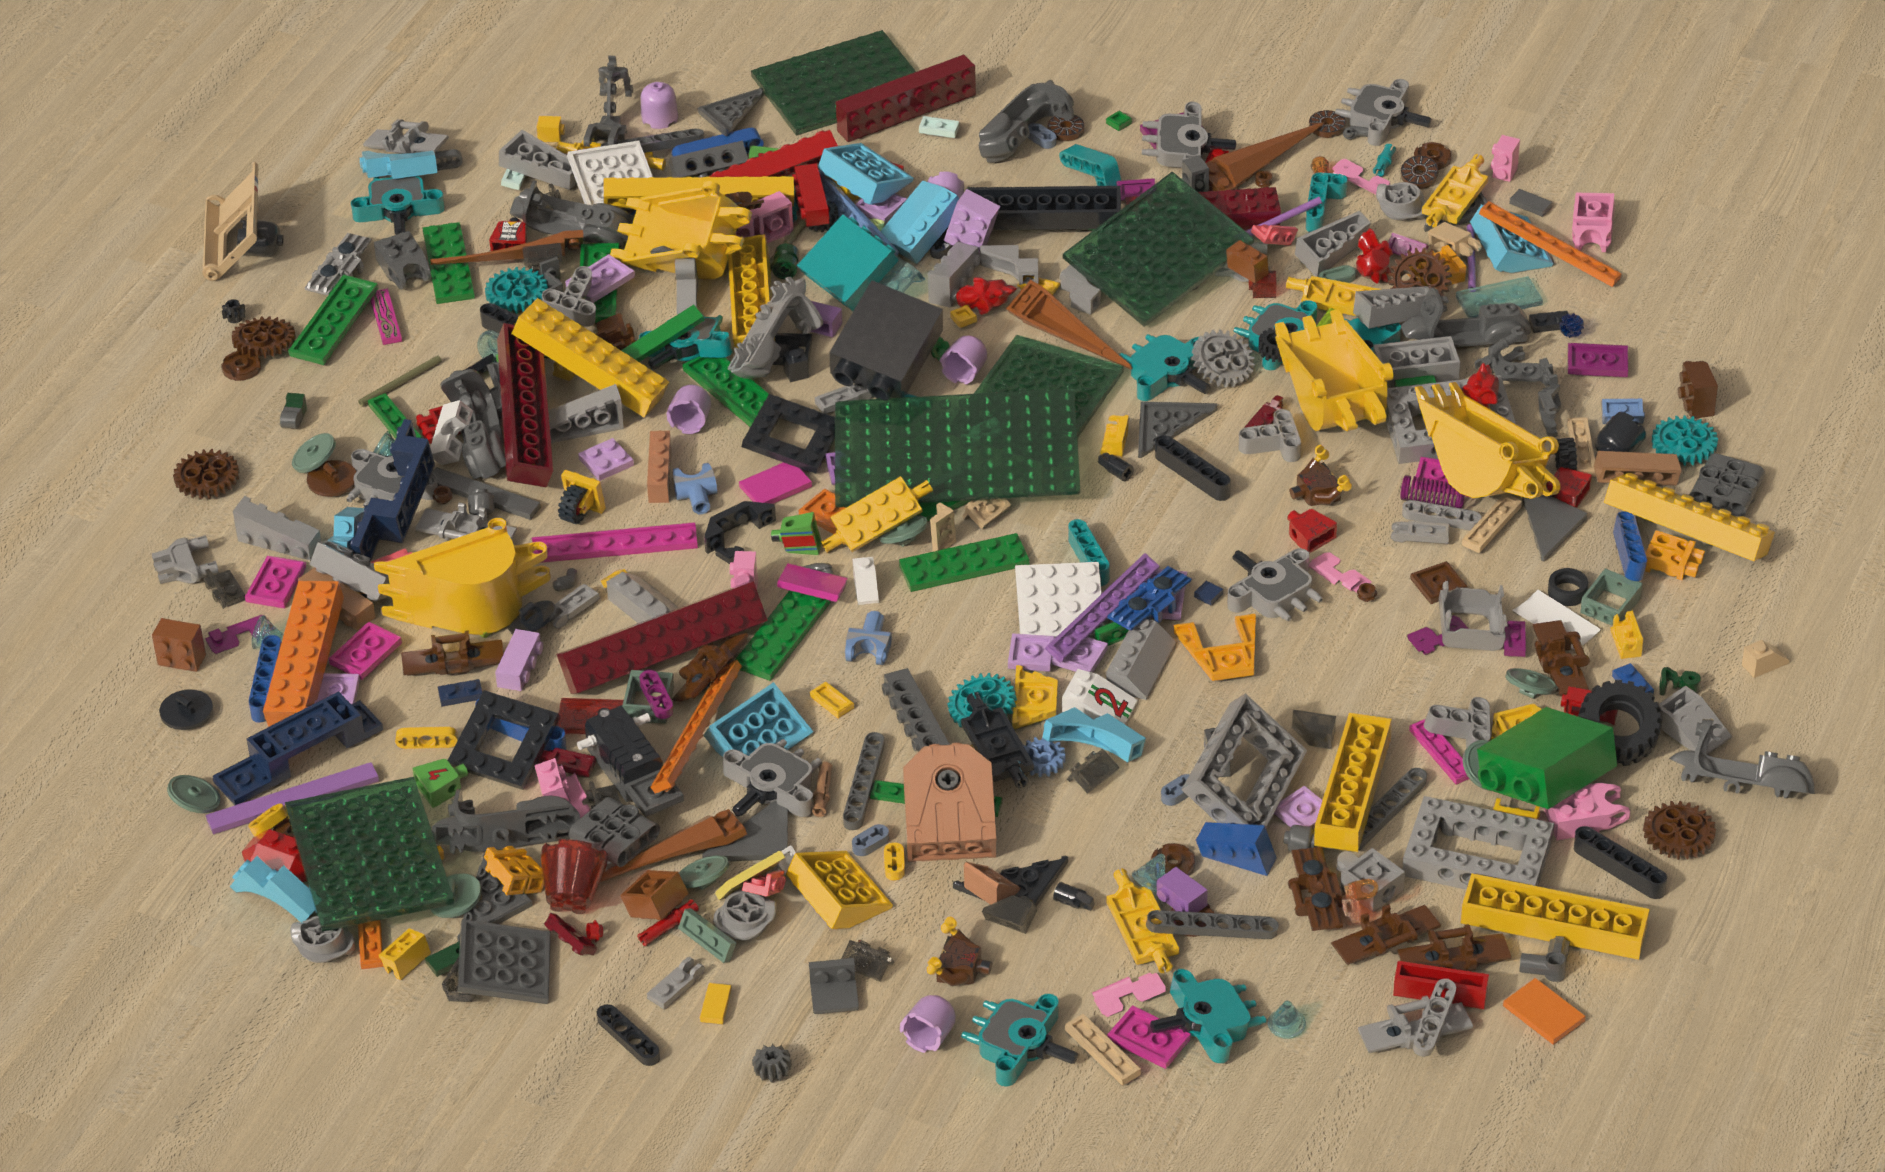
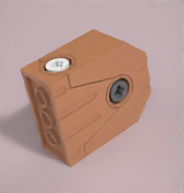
M953 743L951 745L931 744L924 746L903 767L908 862L996 858V826L991 762L969 744Z

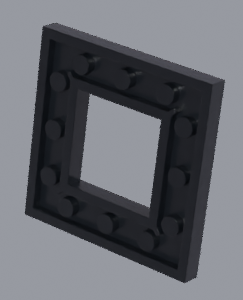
M769 394L744 437L741 447L817 474L826 457V453L829 452L843 425V420ZM780 418L815 430L806 449L770 437Z
M484 690L452 750L448 762L453 768L464 764L468 773L524 790L561 717L559 713ZM495 718L529 728L512 762L479 752Z

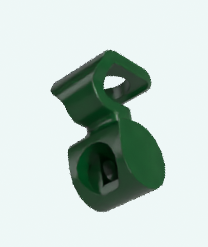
M1664 667L1661 671L1659 683L1660 695H1665L1667 681H1672L1673 689H1677V687L1681 689L1687 686L1698 694L1701 677L1693 671H1684L1682 676H1678L1676 671L1669 667Z

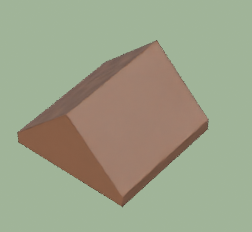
M965 862L964 887L996 909L1020 890L1019 886L988 866Z

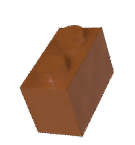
M1239 240L1226 249L1228 268L1253 283H1257L1269 274L1268 256Z

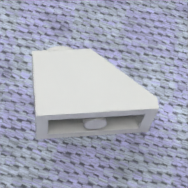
M873 557L853 559V577L858 605L879 603Z

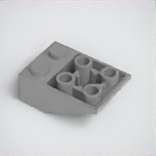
M1684 686L1659 704L1661 707L1660 713H1662L1663 717L1661 730L1689 750H1696L1699 736L1695 735L1697 722L1702 723V719L1711 718L1714 720L1713 725L1720 724L1723 726L1722 729L1715 728L1713 730V734L1721 737V740H1713L1711 738L1706 752L1707 755L1732 738V735L1704 699L1687 686Z

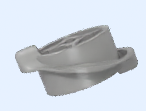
M1408 182L1378 185L1376 198L1380 203L1381 210L1387 217L1394 220H1407L1415 217L1424 219L1426 217L1425 214H1422V207L1426 201L1424 200L1423 193L1416 185Z
M746 891L735 892L726 898L723 906L717 909L714 914L713 925L737 940L755 938L762 934L766 925L775 918L776 902L762 895Z
M318 915L301 923L295 922L291 925L290 933L293 943L297 946L300 954L311 962H328L344 954L350 955L355 950L353 935L348 931L345 923L334 915Z

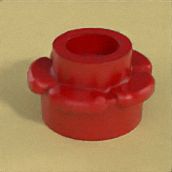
M597 920L586 925V936L589 941L595 940V942H598L603 937V926Z

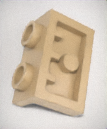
M994 487L989 492L987 490L983 491L978 496L976 502L970 501L964 507L966 511L962 518L965 520L970 516L983 529L1009 509L1011 504Z
M938 503L937 515L930 519L933 551L947 549L956 542L954 511L950 507Z

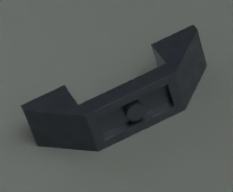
M743 501L710 517L704 535L705 552L709 554L725 546L724 533L741 524L751 521L758 529H761L775 522V505Z

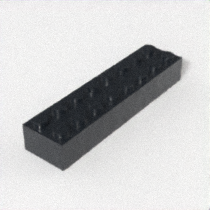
M1121 186L968 187V190L1000 206L992 230L1098 229V227L1121 224Z

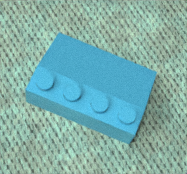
M862 143L824 148L818 169L824 172L825 176L834 179L838 185L846 187L853 195L861 197L865 203L870 205L884 202L913 182L914 179Z
M922 181L880 232L895 246L899 254L918 264L949 226L959 197L945 187Z
M1481 204L1470 223L1487 252L1493 267L1497 271L1514 273L1552 267L1554 263L1547 251L1481 216L1479 212L1484 206ZM1512 213L1531 224L1528 217Z
M773 682L710 725L703 736L722 757L726 751L732 749L749 756L762 744H776L782 739L787 741L784 749L789 750L811 735L813 730Z

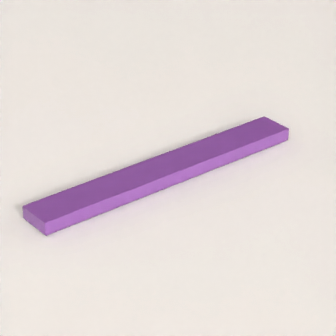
M1144 553L1052 640L1045 649L1061 663L1107 619L1108 615L1119 606V601L1126 599L1128 595L1139 589V585L1146 582L1160 566Z
M372 762L207 814L206 820L212 834H216L250 823L276 804H283L286 811L378 782L379 778Z

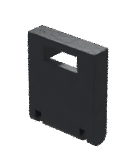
M777 333L775 335V342L781 347L779 358L772 365H783V353L799 349V347H806L805 351L804 349L802 350L809 364L812 334Z

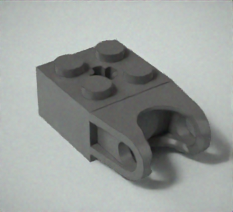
M410 231L374 242L378 264L388 279L393 281L399 289L407 288L406 280L412 277H419L424 281L431 280L430 268L425 255Z

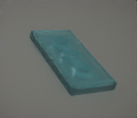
M1529 276L1456 292V299L1468 318L1478 317L1479 308L1482 305L1513 303L1521 309L1543 305V299Z

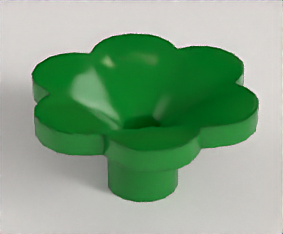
M939 337L931 351L932 357L937 358L939 362L942 355L950 347L949 343L944 341L942 337Z

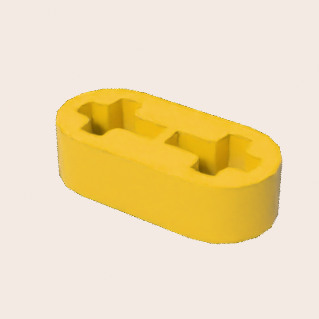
M276 804L254 819L248 827L252 834L257 836L273 828L286 818L288 813L283 804Z
M895 842L889 843L884 847L885 876L893 881L902 879L905 874L904 848L901 844ZM893 852L896 853V857H892ZM892 866H897V870L893 871Z

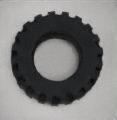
M1615 680L1614 683L1606 681L1603 682L1602 687L1599 685L1592 688L1591 693H1587L1584 697L1578 717L1601 723L1599 717L1603 713L1611 710H1621L1629 713L1636 719L1639 725V730L1636 733L1628 736L1614 735L1617 765L1622 763L1623 766H1629L1631 761L1638 763L1642 761L1643 757H1647L1657 744L1663 721L1662 713H1660L1661 707L1658 702H1654L1655 697L1650 692L1647 694L1645 692L1646 688L1641 685L1639 687L1634 686L1632 681H1628V683H1622V680Z

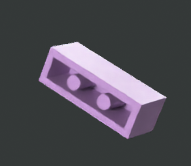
M515 629L495 672L497 687L522 691L524 684L529 681L531 669H534L536 666L538 654H541L543 650L540 633Z

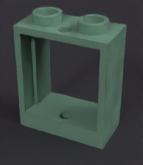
M1605 568L1582 597L1580 613L1613 626V618L1616 614L1619 616V621L1625 620L1626 612L1632 611L1639 602L1643 583L1631 581L1625 576ZM1604 590L1626 599L1619 610L1596 600Z
M631 670L622 705L632 718L648 713L651 721L647 723L666 724L667 719L657 718L650 705L633 704L636 691L643 692L640 687L639 676L644 671ZM657 672L672 700L674 691L673 673Z

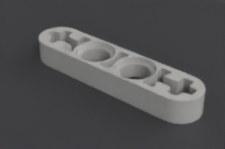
M1414 500L1404 502L1402 507V515L1405 519L1418 522L1447 523L1452 528L1469 531L1481 519V515L1476 511ZM1434 512L1436 515H1428L1427 513ZM1447 516H1455L1457 518L1449 519Z
M1441 979L1436 983L1415 1035L1413 1051L1419 1056L1426 1057L1433 1052L1454 1000L1456 985L1449 979ZM1444 988L1449 989L1446 992L1445 998H1442L1441 994ZM1441 1005L1444 1011L1435 1012L1432 1006ZM1434 1023L1437 1029L1433 1031L1425 1028V1024ZM1424 1037L1428 1038L1427 1045L1421 1047L1420 1045L1423 1043Z

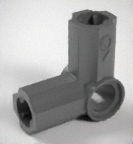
M1556 936L1554 939H1550L1546 956L1521 953L1520 972L1545 975L1546 979L1552 982L1563 980L1570 942L1564 937Z

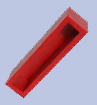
M817 163L794 166L795 174H792V177H794L795 195L798 207L800 208L801 219H805L807 227L829 224V209Z
M1404 961L1397 962L1393 996L1418 1000L1428 996L1430 999L1436 983L1441 979H1449L1456 985L1452 1004L1462 1002L1465 1007L1485 1008L1489 974ZM1444 988L1441 994L1442 998H1445L1446 992L1449 989Z

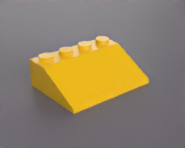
M847 851L795 853L786 872L793 885L799 889L804 898L810 902L815 911L820 914L831 929L851 928L893 907L889 899Z

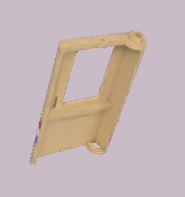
M256 162L253 163L252 172L226 199L219 195H210L205 200L203 276L207 280H218L257 241L259 166ZM217 200L220 202V205L216 206L210 201ZM247 214L246 238L226 257L227 234Z

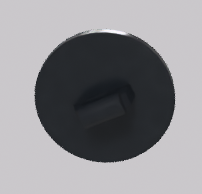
M545 600L536 603L530 601L518 610L519 615L508 625V630L512 635L515 629L535 632L552 620L557 608L552 601Z
M193 689L177 691L166 697L159 708L160 718L170 728L177 730L193 729L201 726L211 717L213 703L211 698L202 691Z

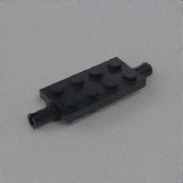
M974 692L975 697L972 693L969 694L967 701L972 707L973 712L969 717L961 719V725L975 750L991 762L993 782L1011 777L1017 788H1021L1019 781L1022 787H1025L1029 781L1024 773L1033 771L1034 763L1002 707L992 709L987 704H984L978 692Z

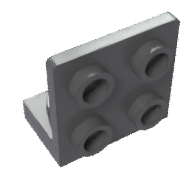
M854 958L809 962L814 1014L855 1011L859 1009Z

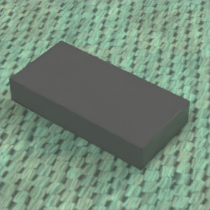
M1518 189L1509 201V204L1541 217L1552 207V201L1522 189Z

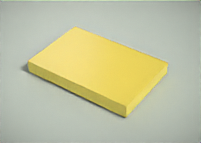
M782 851L774 853L726 881L716 891L717 898L719 900L743 887L745 881L772 870L785 858Z

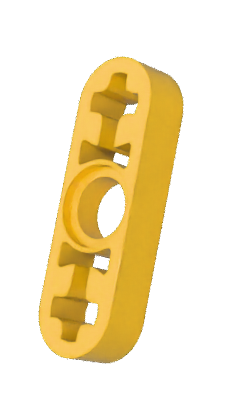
M453 727L400 728L396 732L395 743L403 749L451 748L458 741V731ZM422 736H430V737H432V739H430V740H425V739H423V738H421V737H422Z

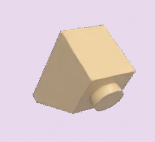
M1760 640L1744 647L1742 666L1753 678H1756L1789 664L1790 660L1777 647Z

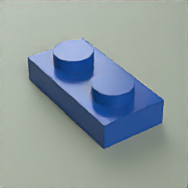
M1631 663L1612 670V677L1615 680H1622V683L1632 681L1634 686L1639 687L1641 685L1646 688L1645 692L1647 694L1650 692L1654 695L1652 686Z

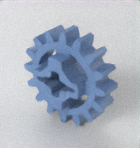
M1034 737V742L1027 740L1026 746L1023 745L1034 763V770L1030 771L1031 776L1038 773V776L1042 777L1046 773L1049 777L1050 772L1057 774L1058 768L1063 769V763L1066 761L1065 748L1061 747L1060 742L1054 744V741L1049 742L1043 738L1038 740Z

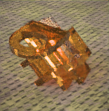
M1372 879L1353 881L1344 885L1346 895H1342L1344 915L1345 917L1350 916L1351 923H1361L1362 911L1359 900L1372 898L1379 891L1377 882ZM1370 884L1374 886V889L1370 893H1364L1361 891L1362 887Z

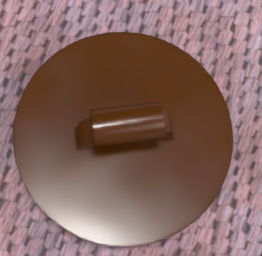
M325 461L318 468L308 472L307 485L317 495L325 497L339 496L350 491L355 486L354 475L356 469L345 461Z

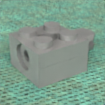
M1370 849L1359 858L1350 851L1339 854L1337 870L1341 872L1340 889L1371 912L1376 911L1404 890L1405 871L1375 849Z

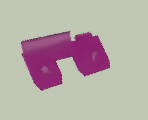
M259 615L228 626L224 632H221L219 628L208 632L209 637L205 638L211 651L218 654L239 646V640L236 635L250 631L252 637L260 639L271 635L272 629L266 618Z
M1451 616L1450 631L1455 632L1461 628L1469 629L1459 617ZM1428 627L1407 634L1411 644L1418 652L1422 651L1424 655L1435 651V645L1445 646L1442 634L1437 636Z

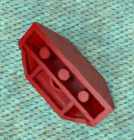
M271 829L253 837L242 851L244 861L247 859L252 861L258 856L272 870L276 869L277 871L284 865L301 882H317L328 868L325 860L307 842Z

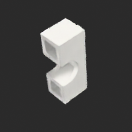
M460 400L444 404L430 447L433 459L440 465L457 462L461 455L463 443L455 437L460 430L470 424L473 410Z

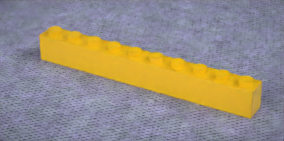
M794 177L604 178V204L619 208H629L625 206L628 198L640 199L641 197L698 188L703 186L704 181L709 180L720 185L719 192L723 195L736 192H750L752 201H757L780 191L794 206Z

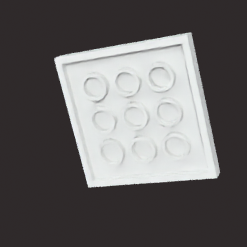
M639 141L570 151L567 154L584 204L604 203V178L653 177ZM621 208L623 210H631V208Z
M1099 562L1015 565L1020 634L1054 636L1055 639L1101 595ZM1095 631L1088 637L1095 639Z

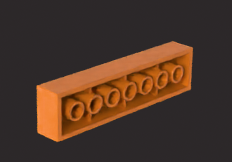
M298 581L263 709L268 727L313 705L315 700L318 699L344 600L339 581Z

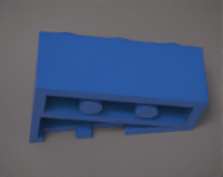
M1205 822L1196 838L1202 857L1268 876L1277 859L1265 825Z

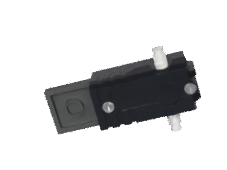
M622 705L611 710L601 708L598 711V715L586 720V739L577 742L579 750L587 748L590 754L596 757V762L626 802L633 800L645 817L683 802L684 795L676 784L667 792L663 790L655 794L651 789L652 783L663 766V761L639 729L640 725L651 721L648 713L632 718Z

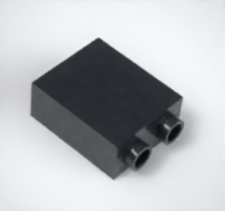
M871 280L829 352L830 374L838 383L844 386L857 384L868 389L869 393L878 400L887 401L891 398L902 403L943 332V309Z

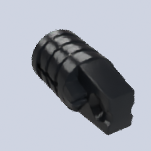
M1103 453L1098 456L1097 462L1120 480L1125 482L1132 476L1134 467L1118 456L1109 453Z
M1059 882L1054 890L1053 900L1079 909L1080 907L1091 911L1095 905L1094 898L1087 895L1086 891L1064 882Z

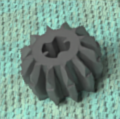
M772 1043L771 1047H767L763 1044L762 1050L756 1049L752 1065L754 1066L756 1076H760L762 1081L769 1079L772 1083L773 1079L781 1081L782 1076H788L789 1070L792 1067V1060L790 1059L789 1051L784 1050L782 1045L775 1047Z

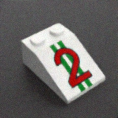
M1077 669L1062 696V712L1075 707L1092 719L1108 713L1125 725L1137 705V699L1100 675Z

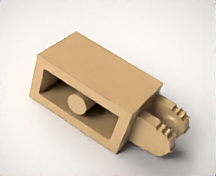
M1446 222L1428 231L1429 246L1438 252L1441 251L1443 246L1449 245L1459 258L1463 255L1469 257L1473 255V251H1479L1482 247L1478 240L1472 238L1470 232Z

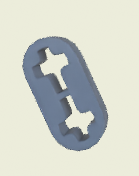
M1038 123L1028 125L1029 140L1045 149H1051L1056 146V134Z
M1190 774L1181 775L1162 787L1161 801L1163 804L1174 806L1189 797L1181 789Z
M877 824L858 834L852 839L853 853L857 856H866L884 846L889 841V829L885 825Z

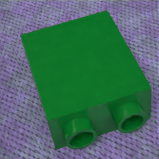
M1548 707L1543 708L1477 749L1479 762L1478 778L1482 788L1545 809H1550L1617 767L1613 727Z

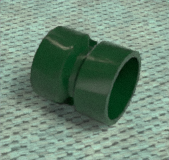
M788 243L780 244L776 247L772 272L776 277L786 280V277L793 278L796 275L799 261V250L797 247Z

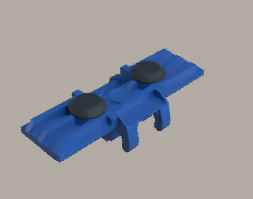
M1167 566L1153 579L1149 578L1147 583H1141L1139 589L1128 595L1126 599L1119 601V606L1107 618L1130 631L1142 621L1152 616L1154 621H1157L1159 624L1162 622V610L1167 606L1170 614L1176 610L1174 595L1190 583L1192 579Z

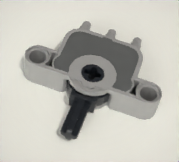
M1404 79L1394 80L1390 88L1377 84H1366L1361 90L1348 88L1347 93L1356 96L1355 100L1342 98L1341 103L1350 106L1351 111L1338 108L1335 110V114L1350 118L1351 126L1367 127V141L1373 146L1382 145L1391 129L1397 128L1400 125L1403 126L1405 122L1429 127L1431 124L1430 117L1409 112V107L1405 106L1408 100L1409 83Z
M1194 101L1188 102L1185 105L1184 114H1164L1159 118V121H1143L1142 125L1143 127L1157 129V135L1142 136V141L1156 143V149H1142V155L1156 157L1159 164L1167 167L1182 168V160L1198 155L1202 157L1205 153H1210V148L1235 150L1236 140L1211 138V133H1207L1201 127V105Z
M365 449L353 451L351 458L352 465L356 469L354 475L355 488L346 498L347 502H352L358 497L365 500L363 504L365 508L369 504L371 497L393 501L395 493H398L400 489L401 478L405 477L398 475L397 469L394 466L393 456L385 457ZM433 473L429 478L422 499L433 500L434 490L438 487L437 477Z
M1297 548L1275 561H1261L1259 563L1254 562L1239 550L1235 551V554L1232 556L1235 562L1248 571V577L1235 583L1228 589L1227 607L1232 612L1239 613L1252 606L1265 617H1281L1286 621H1290L1291 616L1288 614V611L1296 607L1298 610L1305 612L1307 607L1304 605V602L1309 598L1318 603L1323 600L1320 594L1312 589V577L1308 573L1309 552L1305 549Z
M785 739L776 744H762L749 756L738 750L726 751L723 756L724 775L747 788V794L733 806L732 811L739 817L743 816L756 802L771 804L777 801V804L787 808L789 812L796 816H809L812 813L813 793L809 790L812 773L822 763L821 759L816 758L809 763L801 758L804 754L803 749H799L794 753L784 749V746L787 744Z

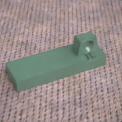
M685 909L678 929L721 962H730L736 942L701 915H698L693 909Z

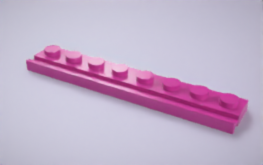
M695 522L532 537V542H543L547 546L548 556L540 563L698 548ZM535 550L533 553H534V554H540V553H542L543 551H542V550Z

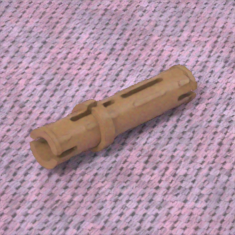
M822 762L819 765L816 791L813 793L814 805L812 809L813 815L817 817H823L826 814L827 803L830 800L829 787L833 766L829 762Z

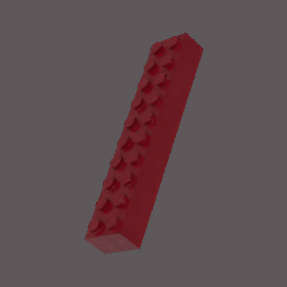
M503 323L497 338L507 481L546 488L553 473L544 354L513 335L512 331L515 325Z
M751 581L556 655L570 694H575L629 674L631 670H640L768 621L755 583Z

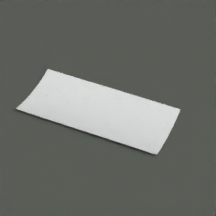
M1537 590L1529 599L1512 610L1533 624L1562 620L1566 632H1578L1580 634L1582 646L1600 631V628L1540 590Z

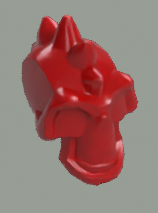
M1369 228L1361 234L1358 240V247L1363 251V254L1357 256V270L1363 277L1371 279L1376 284L1380 280L1388 282L1387 274L1391 273L1388 266L1393 251L1386 240L1380 243L1375 231Z
M975 277L973 279L974 286L966 285L957 292L956 298L960 307L967 305L971 310L977 307L980 315L990 312L993 307L1007 303L1009 296L1017 288L1007 285L1004 279L985 280Z
M1482 363L1477 373L1469 377L1467 384L1461 390L1467 397L1490 409V404L1495 405L1498 403L1499 380L1497 376L1492 374L1490 365Z

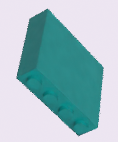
M842 215L797 266L804 275L853 312L871 280L879 283L899 259L895 256L896 251L890 245L884 246V242L877 235L872 237V233L865 226L860 228V224L853 217L848 219L845 215Z

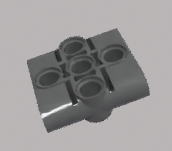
M1711 454L1705 466L1700 469L1699 477L1689 496H1692L1694 501L1699 503H1710L1713 505L1712 508L1717 510L1725 509L1730 511L1731 515L1744 516L1750 504L1755 501L1756 492L1765 477V470L1753 463L1721 454Z
M607 797L573 824L569 831V838L589 849L594 858H605L613 864L623 867L658 837L660 825L639 814L636 806L623 805L615 799Z

